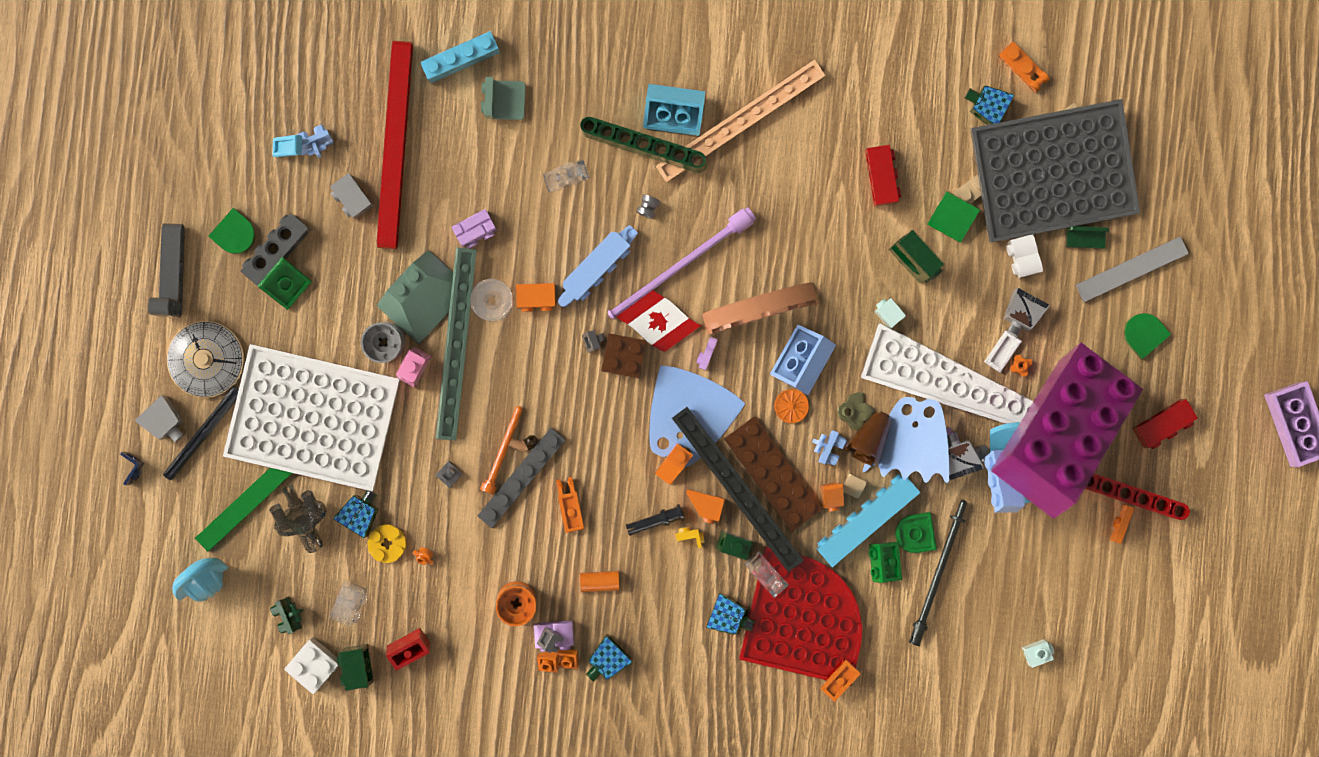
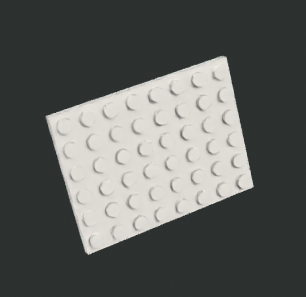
M250 344L223 457L374 491L400 379Z

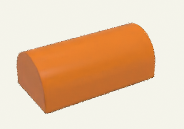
M619 571L580 573L581 592L620 590Z

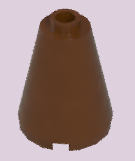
M882 411L874 413L846 443L844 447L846 452L851 450L854 453L852 457L870 466L875 463V467H877L881 461L892 423L889 419L890 416Z

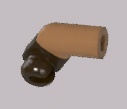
M530 435L522 441L512 438L509 447L527 452L537 445V437Z

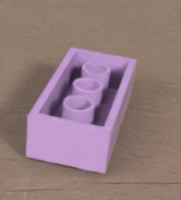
M1308 381L1297 382L1264 394L1290 467H1300L1319 460V411Z

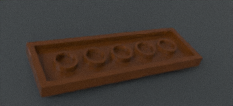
M755 416L724 438L791 532L822 510L819 503Z

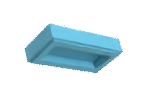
M301 135L273 138V157L301 155Z

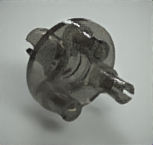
M288 485L289 491L287 487H284L282 492L288 501L287 506L289 509L283 511L281 504H275L269 509L275 520L274 528L280 536L297 535L308 553H314L317 551L314 546L315 544H318L320 548L323 546L316 525L325 517L327 509L323 502L315 499L312 490L302 493L301 498H299L294 486Z

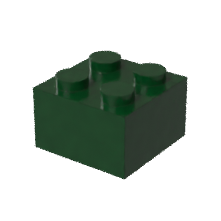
M368 644L345 647L339 652L337 664L342 669L340 683L341 686H344L345 691L369 687L374 682Z

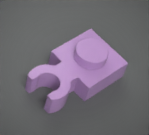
M710 337L704 353L700 352L696 362L699 363L698 368L706 370L717 339Z

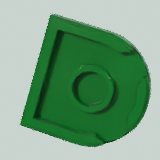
M232 208L208 237L224 251L239 254L251 248L255 240V232L251 222L235 208Z
M1141 313L1132 316L1126 322L1124 338L1136 355L1143 359L1168 338L1171 333L1158 318L1148 313Z
M931 512L908 515L898 522L895 529V538L902 549L910 553L937 550Z

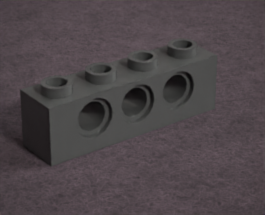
M292 213L286 214L279 223L281 225L267 235L268 240L264 244L261 243L254 252L256 254L242 264L243 269L240 272L254 284L258 285L282 257L287 259L311 231L307 225ZM286 230H290L291 237L285 240L283 233ZM274 244H277L279 247L276 254H272L270 250ZM261 259H265L266 266L260 269L258 262Z

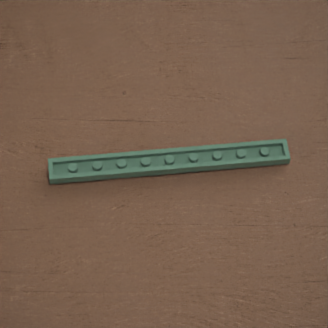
M456 248L436 439L456 441L477 251L474 249Z

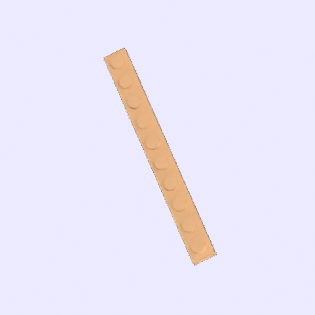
M813 60L685 147L700 151L706 157L824 78L825 74L817 62ZM678 153L675 159L681 160L685 157V154ZM701 159L694 160L693 164L697 163ZM664 162L656 166L666 183L686 170Z

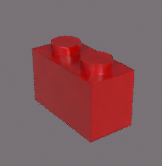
M418 628L387 645L386 657L397 671L429 654L430 642L421 628Z

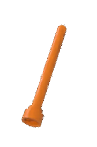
M517 406L514 410L488 480L486 479L485 482H482L480 488L482 491L495 494L497 489L495 481L523 411L521 406Z

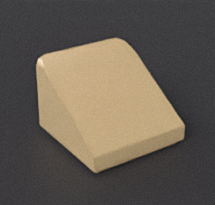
M848 474L843 485V492L859 499L867 482Z

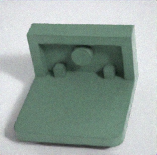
M485 77V82H482V94H485V101H481V113H484L485 118L523 120L525 114V83L522 81H495L493 77Z

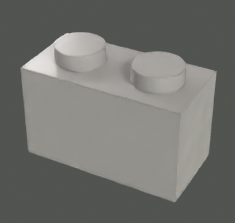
M349 173L330 186L333 190L331 195L337 202L341 201L344 205L342 210L348 218L352 216V218L357 219L374 206Z

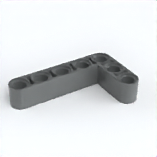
M163 223L159 298L151 297L149 299L148 312L150 315L178 318L182 315L185 228L183 224Z

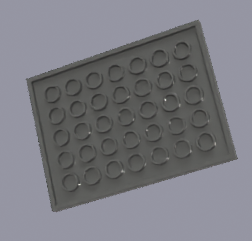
M1122 99L970 128L989 242L1140 213Z

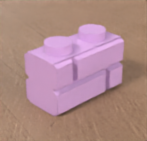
M486 209L452 226L461 246L468 249L477 246V241L483 238L488 240L494 237V232L497 231Z

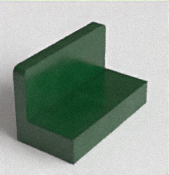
M1070 226L1066 228V247L1105 249L1106 233L1109 232V228Z

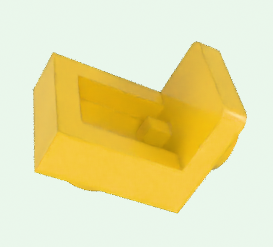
M690 526L679 528V532L675 533L677 541L696 538L698 549L702 548L701 544L705 543L703 532H699L698 528L690 530Z

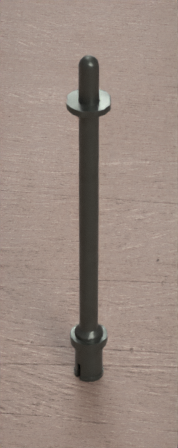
M966 500L960 501L955 516L950 515V518L954 519L919 620L913 622L912 625L914 628L908 643L920 647L924 632L928 629L926 620L960 523H966V520L962 519L967 506Z

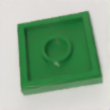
M946 190L927 225L961 243L980 209Z
M282 257L257 286L288 310L313 281Z

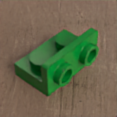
M899 542L869 544L872 581L885 583L902 580Z

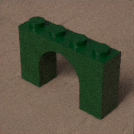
M913 229L888 249L918 283L923 281L926 283L935 279L943 271L941 267L945 264Z

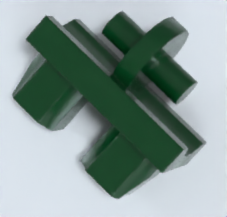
M289 596L275 602V605L270 608L274 617L281 616L283 622L278 624V630L281 634H291L302 628L300 624L302 619L299 613L304 611L303 607L297 609Z

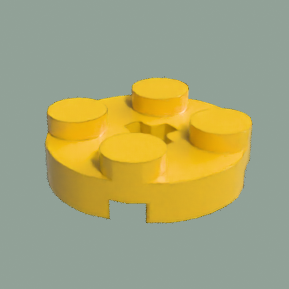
M384 524L378 526L370 533L367 546L369 553L376 561L391 563L403 555L407 546L405 534L399 528L391 524ZM385 538H387L388 541H392V545L389 546V549H386L385 546H382V543L384 542Z

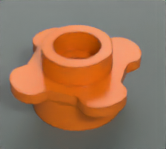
M1016 355L1010 370L1025 377L1028 375V369L1032 365L1031 359L1022 358L1021 355Z
M421 547L418 551H413L418 563L426 565V563L429 565L433 564V560H431L433 553L429 549Z

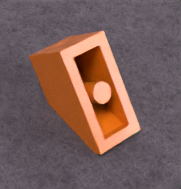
M677 443L655 474L670 485L693 454Z
M838 482L820 485L823 508H828V512L840 510V507L844 506L843 484Z
M687 489L686 494L699 516L703 517V521L714 524L715 521L719 522L725 499Z

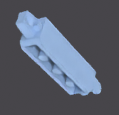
M629 225L620 233L611 232L563 281V288L566 291L559 297L558 304L565 308L574 300L577 302L580 299L584 301L590 295L589 290L593 286L597 287L604 280L602 276L606 272L610 274L617 267L615 263L620 258L622 260L626 258L631 252L628 249L638 234L637 231Z

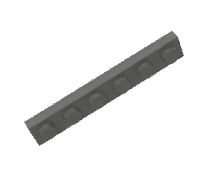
M550 428L477 516L493 528L566 439Z

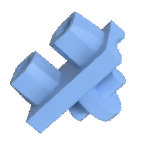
M323 125L314 128L315 135L309 137L307 132L297 134L302 136V156L316 154L318 158H321V151L326 150V146L334 143L333 138Z
M832 430L826 444L824 443L826 435L821 434L819 441L813 439L812 442L817 444L814 452L820 453L822 447H824L818 462L831 465L837 464L839 456L831 453L833 445L843 449L847 441L838 435L839 432Z

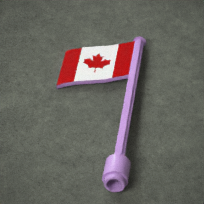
M748 207L746 209L742 208L728 219L730 223L727 224L726 228L613 310H608L609 317L611 319H615V317L635 329L652 346L666 352L701 325L689 319L671 301L653 291V289L729 234H734L735 232L740 234L752 226L753 222L757 220Z

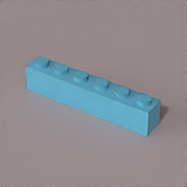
M899 474L890 481L892 484L889 487H882L876 492V498L872 501L868 499L861 505L862 509L858 513L855 511L846 518L848 521L843 526L841 524L837 525L832 530L833 534L827 538L825 536L817 543V551L831 567L835 566L920 493L908 478L904 480Z

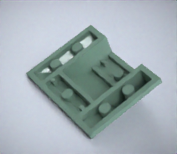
M428 250L416 259L390 286L377 304V307L419 345L449 313L453 272Z

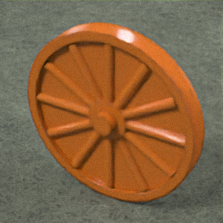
M787 389L777 396L774 409L782 421L797 423L807 415L809 402L801 391Z

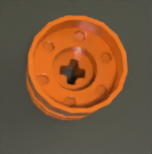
M513 581L505 584L500 589L496 599V612L503 623L510 626H521L533 618L536 612V595L528 584L521 581ZM516 598H519L520 603H518L517 606H514L513 601H515Z

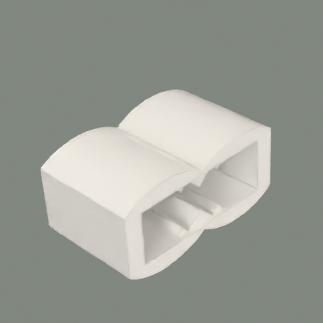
M1033 234L1008 242L1009 245L1006 248L1009 257L1012 256L1014 264H1012L1014 275L1022 278L1043 272Z

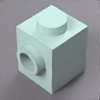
M1044 639L1022 647L1027 663L1032 668L1054 660L1052 656L1054 649L1051 643H1047Z

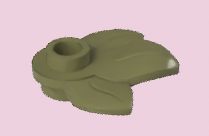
M858 392L851 394L846 403L839 406L837 413L838 417L842 421L847 422L851 429L858 431L864 425L863 421L870 419L875 411L870 405L864 403V393ZM846 409L850 411L848 416L845 413Z

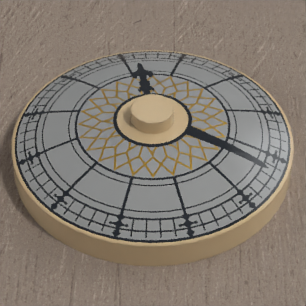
M199 321L187 325L174 336L168 348L167 367L169 374L181 390L192 396L210 398L222 395L236 385L244 370L245 353L242 343L232 330L216 322Z

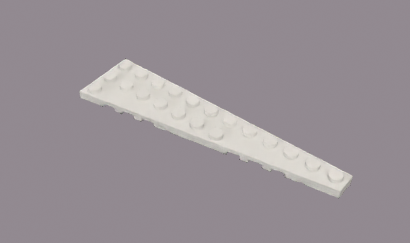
M881 323L878 324L861 374L863 379L923 398L936 400L939 403L1006 424L1021 422L1033 403L1027 397Z

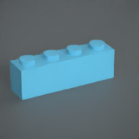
M491 31L420 63L430 83H433L499 54L500 51Z

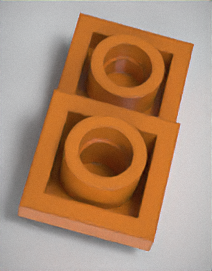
M558 650L557 652L540 653L537 655L538 670L557 673L559 667L578 669V650Z

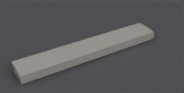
M1180 236L1075 286L1082 301L1086 302L1189 253Z

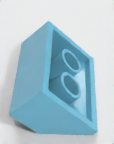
M648 84L643 128L700 136L706 91Z

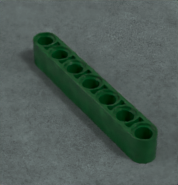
M585 117L580 123L583 134L589 139L696 173H701L707 168L706 157L700 151L593 117ZM589 124L595 125L594 128H593V130H591V131H586V130H585V128H586L587 125H589ZM606 130H611L612 134L610 136H603ZM624 136L631 137L628 142L621 141ZM643 141L649 143L646 148H640L639 144ZM660 147L667 149L664 154L657 153V150ZM676 154H685V157L683 159H675ZM696 159L703 160V163L699 166L693 164Z

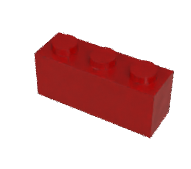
M890 144L867 148L865 155L874 207L898 203L899 198H901L900 187L896 186L898 172L897 168H893L892 161L895 160L894 150L890 149Z
M1180 399L1132 429L1144 448L1155 449L1162 444L1160 441L1165 438L1169 440L1178 435V430L1182 428L1185 430L1193 426V421L1197 420L1198 417L1187 399Z

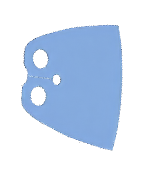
M660 365L651 407L649 434L651 450L655 454L665 457L668 456L678 443L682 447L689 448L693 454L685 467L690 466L701 457L684 434L683 438H677L676 435L681 430L672 420V417L688 407L714 443H716L737 417L745 403L729 390L707 378L679 368ZM662 437L669 440V446L666 449H660L657 446V441Z

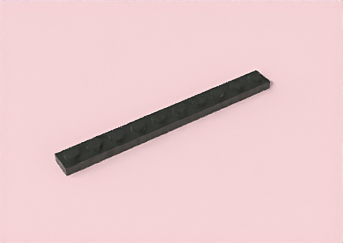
M684 408L672 417V420L787 572L804 561L689 408Z

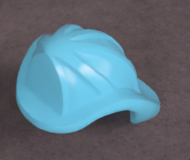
M204 558L196 561L174 580L172 586L174 596L179 601L188 596L197 602L214 597L215 593L219 592L223 587V572L228 569V566L218 558Z

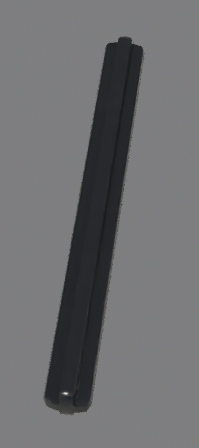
M232 387L165 470L163 476L166 479L173 480L235 403L239 391L237 387Z

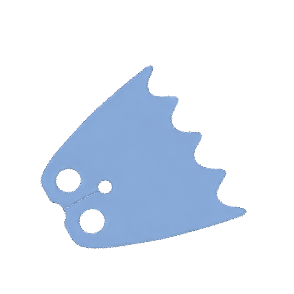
M911 397L900 399L889 415L892 423L881 461L878 465L882 477H885L892 469H898L904 480L912 472L918 471L921 473L925 483L935 473L941 474L945 482L948 483V440L941 405L938 401L930 399L923 402H918L915 398ZM905 404H910L913 407L912 413L907 416L903 415L901 412L902 407ZM928 406H932L935 410L931 418H926L923 414L924 409ZM914 421L918 422V427L916 428L912 426ZM865 464L863 472H866L871 466Z

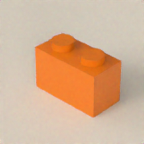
M555 283L516 284L517 308L521 309V312H532L533 308H540L541 311H552V307H556Z

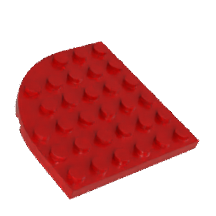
M765 547L748 617L755 621V625L751 632L745 630L739 660L823 680H828L845 660L856 668L862 641V623L856 599L847 584L838 574L823 563L803 555L800 556L804 561L787 572L769 547Z

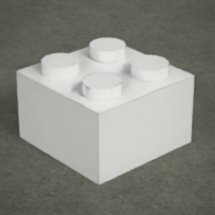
M313 637L308 640L284 670L314 694L338 668L337 657Z

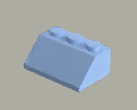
M797 324L770 375L809 395L836 344L824 336Z

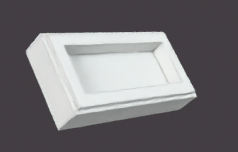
M1005 331L984 363L1001 373L1022 341Z

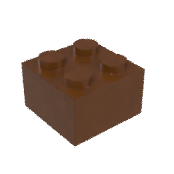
M608 333L601 371L639 379L647 341Z

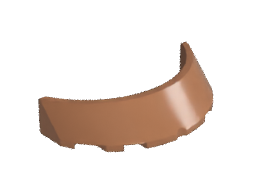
M812 282L731 303L702 313L709 336L738 325L794 309L819 304V299Z

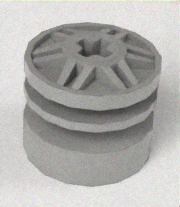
M386 321L372 324L366 328L361 338L363 353L367 358L378 363L394 360L400 356L405 346L404 333L400 327ZM381 338H383V339H384V338H388V340H387L388 346H387V345H383V346L381 345V343H382Z

